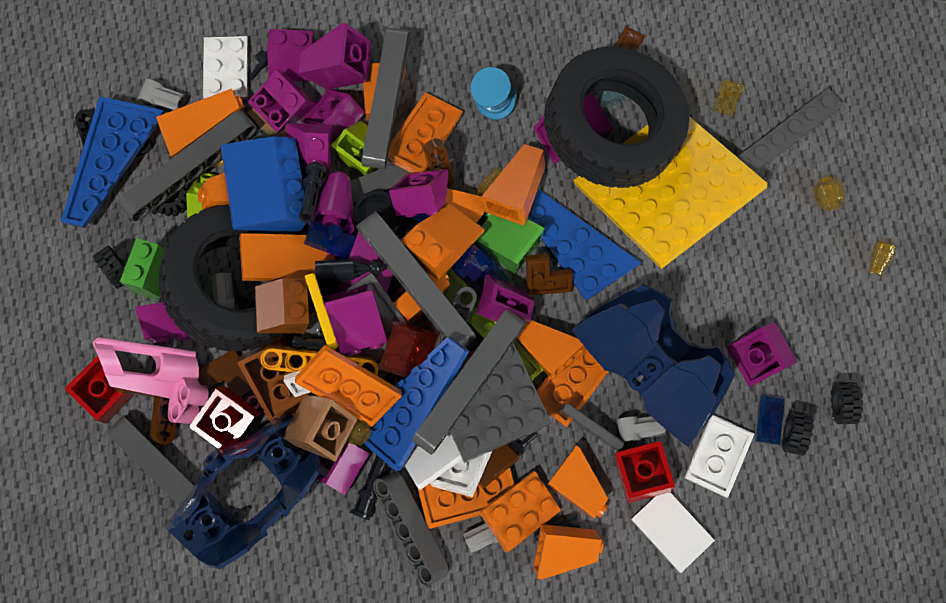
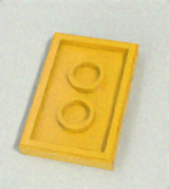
M315 274L305 275L327 346L333 350H338L336 338Z

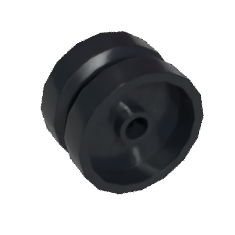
M374 190L362 195L354 206L355 229L353 236L356 238L358 234L356 225L373 212H377L397 236L403 221V215L396 216L390 194L385 191Z

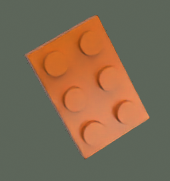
M533 471L482 509L479 514L503 550L510 552L540 528L541 524H545L560 512L561 509L537 473Z

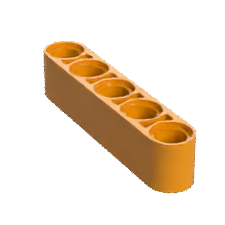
M269 345L262 352L261 363L269 370L296 373L302 370L319 351L305 350V348L295 349L291 346ZM268 352H275L279 359L276 362H269L266 359V354ZM346 353L341 354L360 366L365 363L372 364L374 366L372 373L378 374V365L373 357L359 354L347 356ZM292 355H300L303 362L299 365H294L290 362L289 358Z

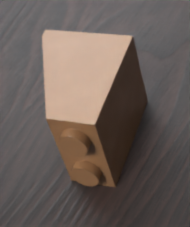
M304 395L282 437L299 448L336 462L357 418L329 398Z

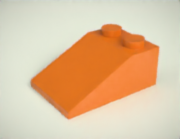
M449 204L439 210L438 213L417 224L401 242L418 264L439 280L483 234L484 229Z

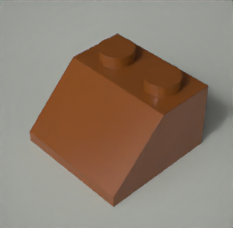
M282 278L255 287L257 333H305L309 325L307 282L305 278Z

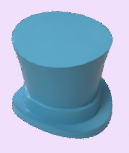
M487 67L477 72L473 77L471 94L481 114L494 120L507 118L514 110L517 99L515 88L510 83L507 74L499 68Z

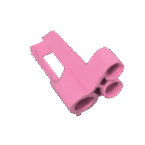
M98 337L92 342L109 385L111 387L170 398L168 407L170 422L191 424L199 414V406L206 404L209 392L206 385H200L198 382L199 367L195 351ZM115 350L151 355L156 362L155 372L153 374L123 371Z

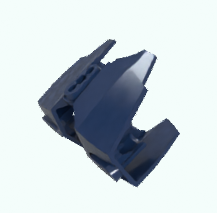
M642 284L602 305L571 330L605 371L613 372L622 378L624 377L628 381L630 388L639 392L644 401L646 413L675 438L689 447L718 408L735 377V373L720 346L702 347L693 342L689 343L674 329L675 324L671 317L673 299ZM640 375H642V376L644 377V378L641 380V382H639V381L636 379V378L640 377Z
M287 410L246 439L222 449V453L218 449L212 451L203 461L204 468L194 489L164 526L203 564L220 570L249 552L258 541L268 535L266 530L282 514L287 517L292 508L301 501L319 474L320 456L299 448L282 437L293 418ZM275 448H280L279 453H273ZM254 454L273 473L282 487L274 499L254 518L246 523H242L206 490L205 484H209L233 459L248 458ZM205 515L211 516L210 519L202 521ZM192 530L194 533L191 537H187L184 535L185 531Z

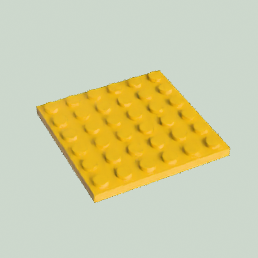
M690 116L688 133L681 149L663 172L649 182L645 181L642 185L630 186L629 188H612L600 184L597 185L580 176L573 180L576 187L660 269L767 188L766 181ZM648 125L622 144H633L648 137Z

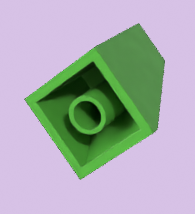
M487 213L485 216L487 220L481 226L484 232L475 241L476 247L516 275L526 262V255H531L542 241L545 228L527 219L523 226Z
M136 238L120 282L135 294L162 302L158 277L165 248Z

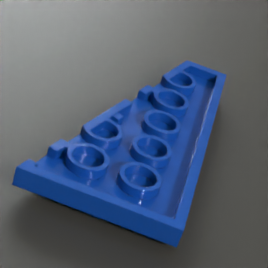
M99 96L61 218L63 224L81 228L88 226L158 126L156 117L165 114L164 110Z
M537 189L527 219L545 228L542 242L563 270L571 269L572 283L585 301H588L641 264L636 258Z
M447 337L428 355V358L420 366H416L411 370V374L406 379H402L395 385V387L401 390L402 397L373 426L360 420L354 425L351 433L395 471H400L416 445L412 442V438L449 388L469 350L455 339Z

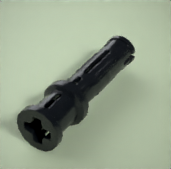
M317 162L309 163L306 166L307 177L303 181L305 193L299 214V219L304 223L314 221L318 194L324 186L322 179L326 175V168Z
M378 455L374 459L363 489L360 488L357 492L359 496L354 509H351L349 512L366 520H370L369 513L373 503L378 499L373 489L374 481L383 477L388 465Z

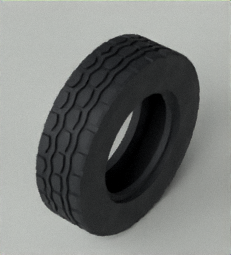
M613 46L591 49L571 59L558 75L544 110L546 135L549 143L552 145V149L560 157L561 161L569 169L573 170L575 174L587 179V181L612 188L635 187L644 184L645 181L649 182L656 178L657 175H660L681 149L686 140L689 129L688 123L690 122L688 104L679 83L676 82V79L664 66L638 51ZM599 91H613L629 97L642 109L646 116L648 137L643 141L633 144H620L602 137L588 123L583 110V99Z
M217 205L213 208L203 209L198 214L195 213L187 218L185 223H181L174 234H172L164 251L159 269L158 283L161 290L162 303L166 306L165 310L182 332L184 331L187 333V336L196 342L199 341L202 345L210 348L214 347L217 350H234V352L262 347L263 344H268L282 333H257L256 307L237 310L224 307L213 301L204 292L199 283L197 262L206 253L217 248H240L239 236L241 233L294 234L291 231L233 230L229 205Z

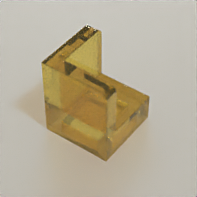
M722 80L717 90L713 112L734 116L744 85Z

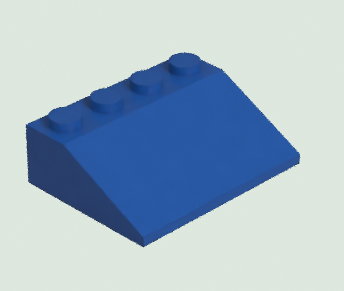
M272 136L221 145L233 230L299 232L306 224L299 219L305 192L295 138Z

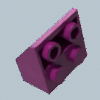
M276 70L248 101L277 133L286 129V123L298 122L316 104L287 73Z
M487 274L477 314L497 322L503 312L508 309L529 323L534 306V300L529 294Z

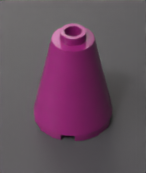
M337 171L331 173L318 197L314 221L309 223V226L311 228L312 225L316 227V232L321 235L329 236L331 230L342 233L348 232L350 235L355 229L351 179L344 172Z

